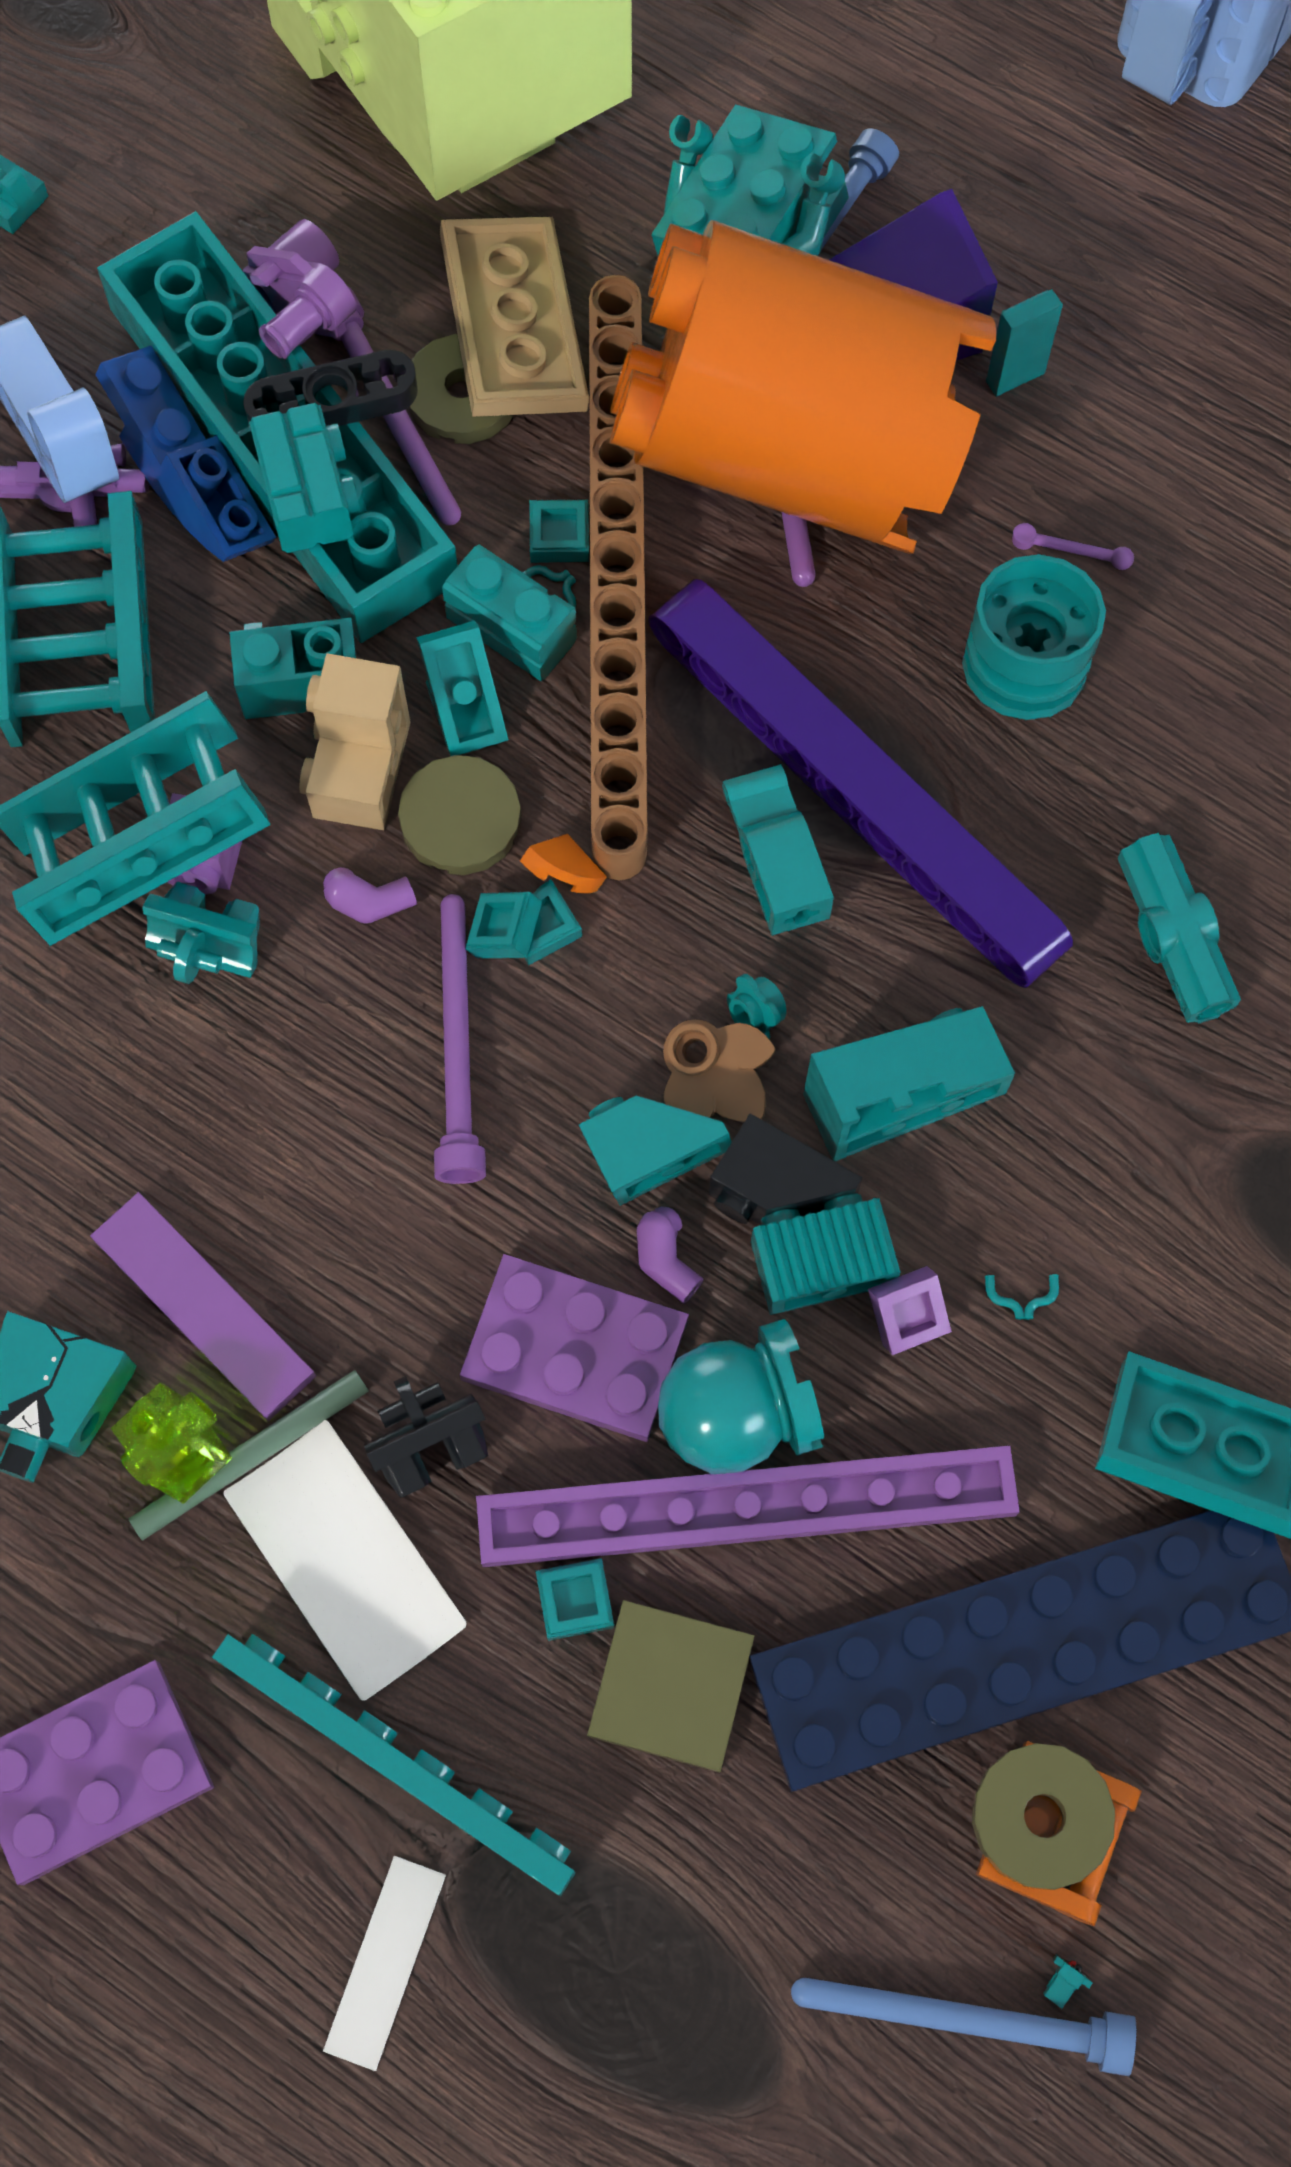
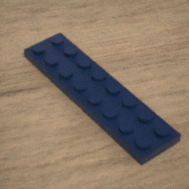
M1208 1511L749 1656V1662L790 1792H794L1290 1633L1291 1576L1273 1532L1214 1511Z

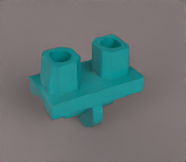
M178 881L164 897L149 894L142 906L143 914L147 917L145 946L146 948L156 950L158 957L174 961V980L190 984L197 976L199 969L215 974L221 969L244 977H252L258 965L257 936L260 919L259 907L256 904L235 899L229 901L223 913L219 914L206 910L205 894L198 887Z

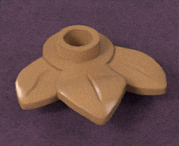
M695 1019L684 1021L674 1027L666 1038L663 1050L665 1063L672 1072L664 1091L665 1104L708 1118H712L716 1112L724 1118L745 1122L751 1113L762 1120L765 1115L766 1092L755 1069L763 1066L776 1052L775 1046L758 1028L744 1023H735L717 1029L709 1022ZM694 1042H704L707 1047L705 1058L699 1063H690L686 1057L687 1048Z

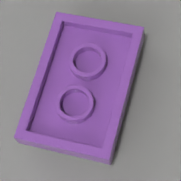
M503 1254L463 1364L460 1378L461 1381L648 1442L658 1412L661 1383L674 1365L689 1320V1314Z
M154 1660L0 1737V1844L17 1885L24 1886L215 1788L160 1662Z

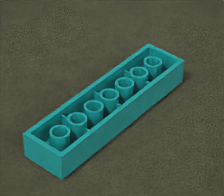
M195 211L97 267L112 313L139 349L148 346L153 347L202 433L207 439L217 435L259 509L277 531L244 408V395L254 382L262 378L316 365L300 345L290 352L286 359H283V357L278 358L268 349L260 337L259 328L276 316L275 312ZM331 385L321 388L315 396L317 402L327 406L337 405L343 401ZM304 394L296 395L299 406L306 405ZM277 402L265 405L268 413L280 411ZM360 422L339 426L347 460L336 462L340 477L352 475L361 511L350 514L353 535L350 539L325 545L316 543L313 548L292 553L340 617L352 618L354 635L360 643H363L441 595L445 580L457 568L458 564L455 545Z

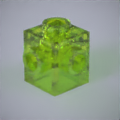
M161 1382L147 1395L140 1398L131 1410L111 1427L126 1451L120 1456V1460L129 1473L143 1485L148 1486L150 1484L182 1504L191 1498L232 1459V1456L211 1427L217 1422V1417L210 1407L195 1393L189 1392L183 1397Z

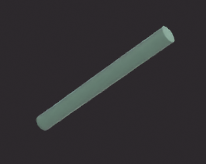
M353 1370L128 1518L129 1522L142 1541L318 1426L324 1420H327L368 1393L369 1390L356 1370Z

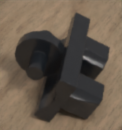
M406 1376L394 1381L401 1399L377 1411L385 1428L409 1417L412 1422L364 1444L366 1454L374 1471L377 1472L382 1469L385 1478L400 1498L422 1489L432 1482L419 1451L443 1440L456 1470L468 1467L489 1456L484 1433L480 1426V1422L486 1419L478 1401L475 1400L472 1394L424 1416L422 1411L445 1401V1396L438 1382L413 1393Z

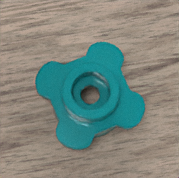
M742 974L736 978V991L727 995L730 1015L734 1023H744L756 1027L770 1040L769 1030L782 1022L787 1014L783 995L769 979L765 977L753 979L748 974Z

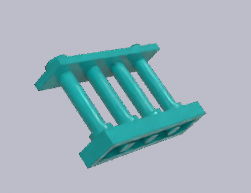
M132 491L108 493L109 517L100 518L99 524L12 533L0 506V728L10 747L23 746L22 717L112 708L114 714L123 713L130 732L155 719L143 523ZM103 548L105 554H111L112 569L103 570L102 577L16 585L15 557ZM98 601H106L108 607L114 606L115 622L106 623L105 630L18 638L17 610ZM109 654L111 660L117 659L118 676L109 677L108 684L21 692L19 663Z
M207 691L0 805L1 830L24 856L31 853L38 877L12 892L16 909L49 946L271 825L265 808L237 770L234 769L227 774L224 773L216 750L235 741L238 737L234 728ZM194 763L202 787L170 805L162 780ZM140 793L147 818L115 835L108 810ZM85 823L92 848L61 865L54 840Z

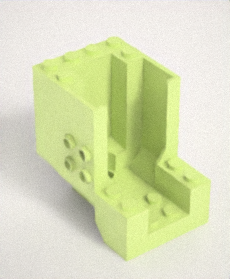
M267 0L273 29L309 78H324L337 71L384 136L404 157L436 201L456 190H459L462 194L555 144V137L632 97V0Z

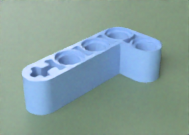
M25 315L0 325V400L62 502L67 503L118 481L119 473L108 435L99 411L88 391L84 387L73 391Z

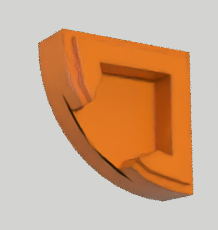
M569 834L529 846L520 860L537 878L544 881L550 875L560 881L574 885L570 891L575 893L597 892L607 878Z

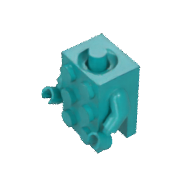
M735 104L714 138L710 127L703 121L698 120L693 138L687 141L690 131V120L683 115H678L673 119L669 135L673 144L681 148L679 160H673L664 215L651 234L657 255H659L670 224L703 234L711 220L816 256L819 255L824 237L849 199L845 172L840 163L831 159L826 176L819 175L823 163L837 143L836 133ZM703 154L698 163L696 164L697 155Z

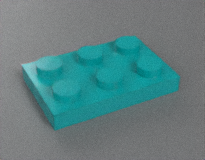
M1128 1351L1120 1368L1095 1469L1291 1539V1408Z

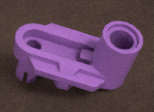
M306 219L299 220L268 248L254 246L247 252L249 265L242 271L276 314L266 325L263 324L259 328L261 339L278 358L283 357V359H286L290 352L299 344L302 345L313 334L339 338L346 332L345 320L356 311V302L348 286L333 271L340 262L338 253L329 238L318 226Z

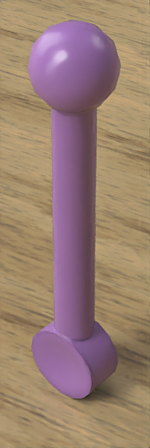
M1028 523L1018 524L1013 530V545L1022 550L1038 545L1109 561L1114 568L1119 570H1126L1134 562V554L1127 547H1118L1115 550L1043 535L1036 533L1035 528Z

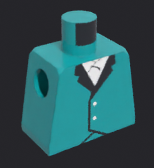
M7 1311L0 1332V1430L10 1433V1436L0 1457V1471L34 1483L48 1448L75 1457L82 1456L130 1381L137 1365L124 1351Z

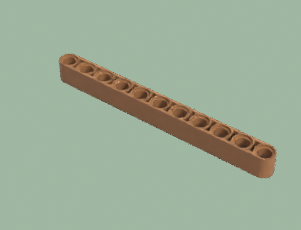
M611 275L598 280L591 288L589 296L591 842L593 862L607 878L620 881L637 875L644 867L647 858L643 466L637 465L634 462L635 451L610 443L616 416L609 415L623 366V364L611 365L610 363H624L632 342L642 345V299L640 289L633 280L625 276ZM618 462L625 464V466L616 468L610 467L608 464ZM618 513L624 514L627 517L615 520L607 516ZM619 565L625 566L628 570L616 573L610 572L607 568ZM614 618H622L629 621L628 624L618 627L609 625L606 622ZM616 671L626 672L631 675V677L622 681L610 680L605 676ZM621 725L631 729L632 732L618 737L608 734L605 730L612 726ZM617 780L626 781L633 786L628 791L621 793L612 792L605 788L607 784ZM623 836L631 839L634 844L627 849L617 850L610 848L605 842L612 837Z

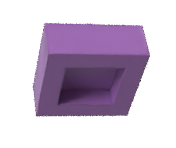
M928 1266L868 1289L882 1344L892 1355L952 1332L938 1275Z

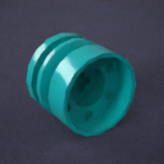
M1040 554L1015 557L994 568L980 587L962 662L967 685L981 703L1001 715L1024 720L1051 717L1071 706L1084 688L1087 674L1091 668L1092 658L1096 653L1103 632L1106 608L1098 586L1085 571L1070 562Z

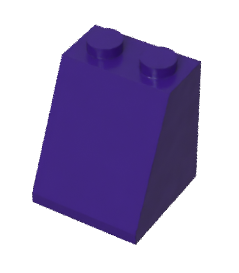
M952 189L940 192L829 259L847 267L991 316L998 281ZM959 344L956 361L981 353L983 349Z

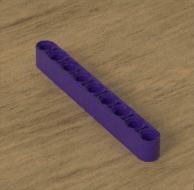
M693 579L649 616V626L661 645L1012 983L1019 987L1027 988L1073 946L1072 936L1065 924L708 584L702 580Z

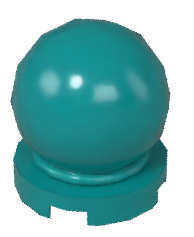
M785 1319L759 1326L757 1329L759 1343L754 1348L733 1340L708 1342L677 1358L661 1383L658 1402L659 1428L669 1447L685 1462L713 1475L744 1472L766 1460L781 1439L784 1442H790L796 1455L823 1448L820 1439H824V1431L811 1380L801 1383L796 1381L789 1352L799 1350L800 1348L790 1325Z

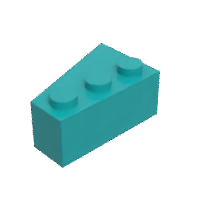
M981 1006L967 1011H963L962 1008H954L937 1015L928 1022L811 1054L803 1096L832 1160L837 1161L1004 1095L1010 1087L1015 1072L984 1007Z

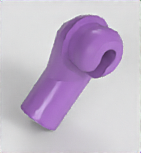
M340 867L331 870L325 876L323 882L324 896L331 907L364 924L372 923L417 905L414 892L406 876L380 887H375L354 875L353 871L348 868Z
M657 1207L654 1211L647 1212L642 1216L636 1230L639 1265L645 1274L681 1303L685 1304L695 1294L704 1279L677 1258L676 1237L678 1231L682 1228L680 1216L670 1207Z

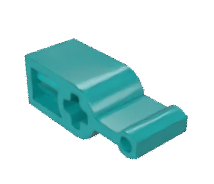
M782 765L723 781L722 789L739 832L744 860L771 936L830 919L834 896L806 820L796 808Z

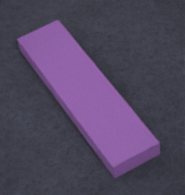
M139 1192L90 1235L93 1241L268 1422L316 1377L314 1371Z

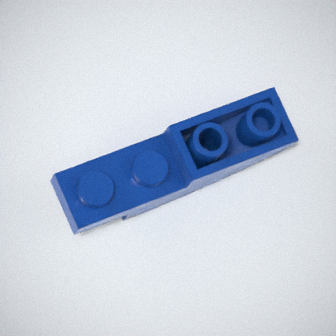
M148 346L101 362L95 375L125 425L119 435L121 441L140 471L145 475L151 487L187 531L222 562L273 543L276 539L275 534L217 435L208 439L204 437L153 347Z

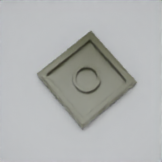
M623 1600L587 1736L720 1773L755 1635Z

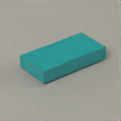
M1053 289L1039 293L1001 312L996 342L993 347L986 383L996 397L1045 374L1063 307L1062 302Z

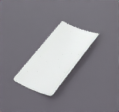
M324 1420L277 1456L224 1491V1497L360 1700L365 1701L466 1627L467 1623L327 1420Z

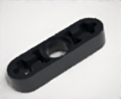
M382 350L262 378L254 382L244 395V408L248 424L252 417L268 414L265 406L268 403L277 402L282 414L287 413L290 408L299 407L296 395L304 394L306 405L311 403L321 405L326 426L338 423V426L401 412L412 405L417 397L418 386L415 367L412 360L404 353L396 350ZM393 375L398 386L386 388L382 377ZM363 380L366 395L359 397L356 381ZM328 385L341 386L348 392L346 398L341 403L333 406L323 405L315 400L317 392Z

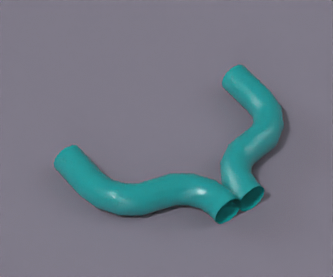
M537 565L523 572L530 578L536 574H541L551 581H564L562 586L563 595L568 603L576 608V598L571 591V587L576 583V580L567 570L555 573L545 566Z
M994 1275L985 1276L987 1296L996 1305L1012 1309L1015 1319H1033L1036 1308L1050 1305L1056 1300L1059 1294V1275H1049V1293L1046 1296L1034 1298L1028 1302L1024 1312L1017 1301L1012 1298L1001 1297L997 1294Z

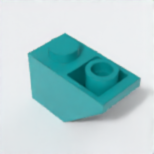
M352 618L229 632L234 687L245 720L305 713L307 711L306 697L312 675L321 676L326 653L356 658Z

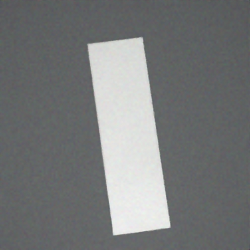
M397 1856L393 1857L323 2052L376 2071L446 1877L445 1874Z

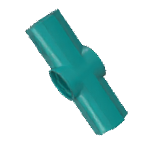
M1155 833L1139 838L1130 846L1122 849L1117 859L1140 911L1138 915V928L1143 946L1154 963H1162L1187 1023L1197 1022L1199 1024L1218 1018L1225 1012L1236 1008L1241 998L1217 945L1219 942V926L1214 909L1209 899L1203 893L1194 892L1170 835Z

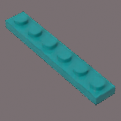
M227 1634L212 1656L214 1660L560 1897L562 1896L576 1873L564 1864L571 1853L568 1848L537 1827L529 1839L506 1824L513 1813L512 1810L480 1788H478L471 1800L448 1785L455 1771L422 1749L414 1760L391 1746L398 1735L395 1730L365 1710L357 1722L334 1707L342 1694L310 1672L306 1673L300 1683L278 1668L286 1656L254 1634H251L245 1644Z

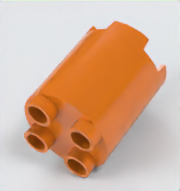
M711 220L707 224L703 234L670 224L656 261L648 291V297L654 298L649 322L665 327L667 330L660 351L634 342L631 343L611 404L610 413L616 414L610 443L635 451L634 462L637 465L904 553L912 554L917 541L908 537V515L901 512L904 507L942 514L966 460L981 415L955 401L956 390L955 386L951 384L959 344L991 351L996 342V324L994 319L989 315L715 220Z

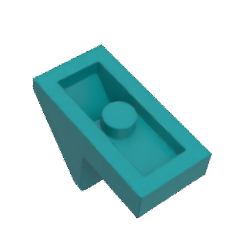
M476 621L416 637L428 679L425 683L450 756L465 754L508 741L487 655Z

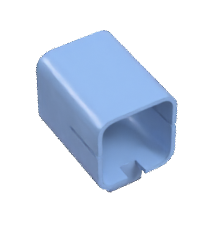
M1127 0L1117 37L1118 48L1121 54L1126 57L1122 78L1170 106L1178 100L1183 92L1213 107L1233 105L1245 95L1266 68L1268 62L1273 59L1290 37L1291 0Z

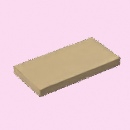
M553 217L441 220L440 238L472 417L587 412L589 394Z

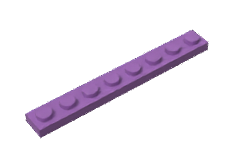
M1010 1446L746 1470L738 1473L704 1474L476 1496L482 1567L1015 1517L1020 1512Z

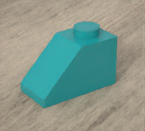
M637 1095L626 1101L622 1097L609 1099L597 1105L589 1112L590 1119L578 1124L611 1192L620 1206L726 1153L732 1143L723 1122Z

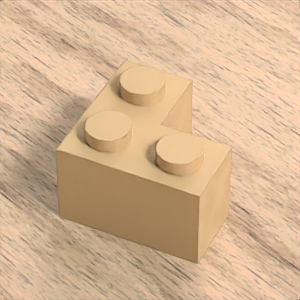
M326 653L321 676L312 675L307 690L306 709L307 712L314 714V738L319 741L315 757H307L304 760L300 775V793L307 796L313 818L384 831L411 723L401 668L397 665Z

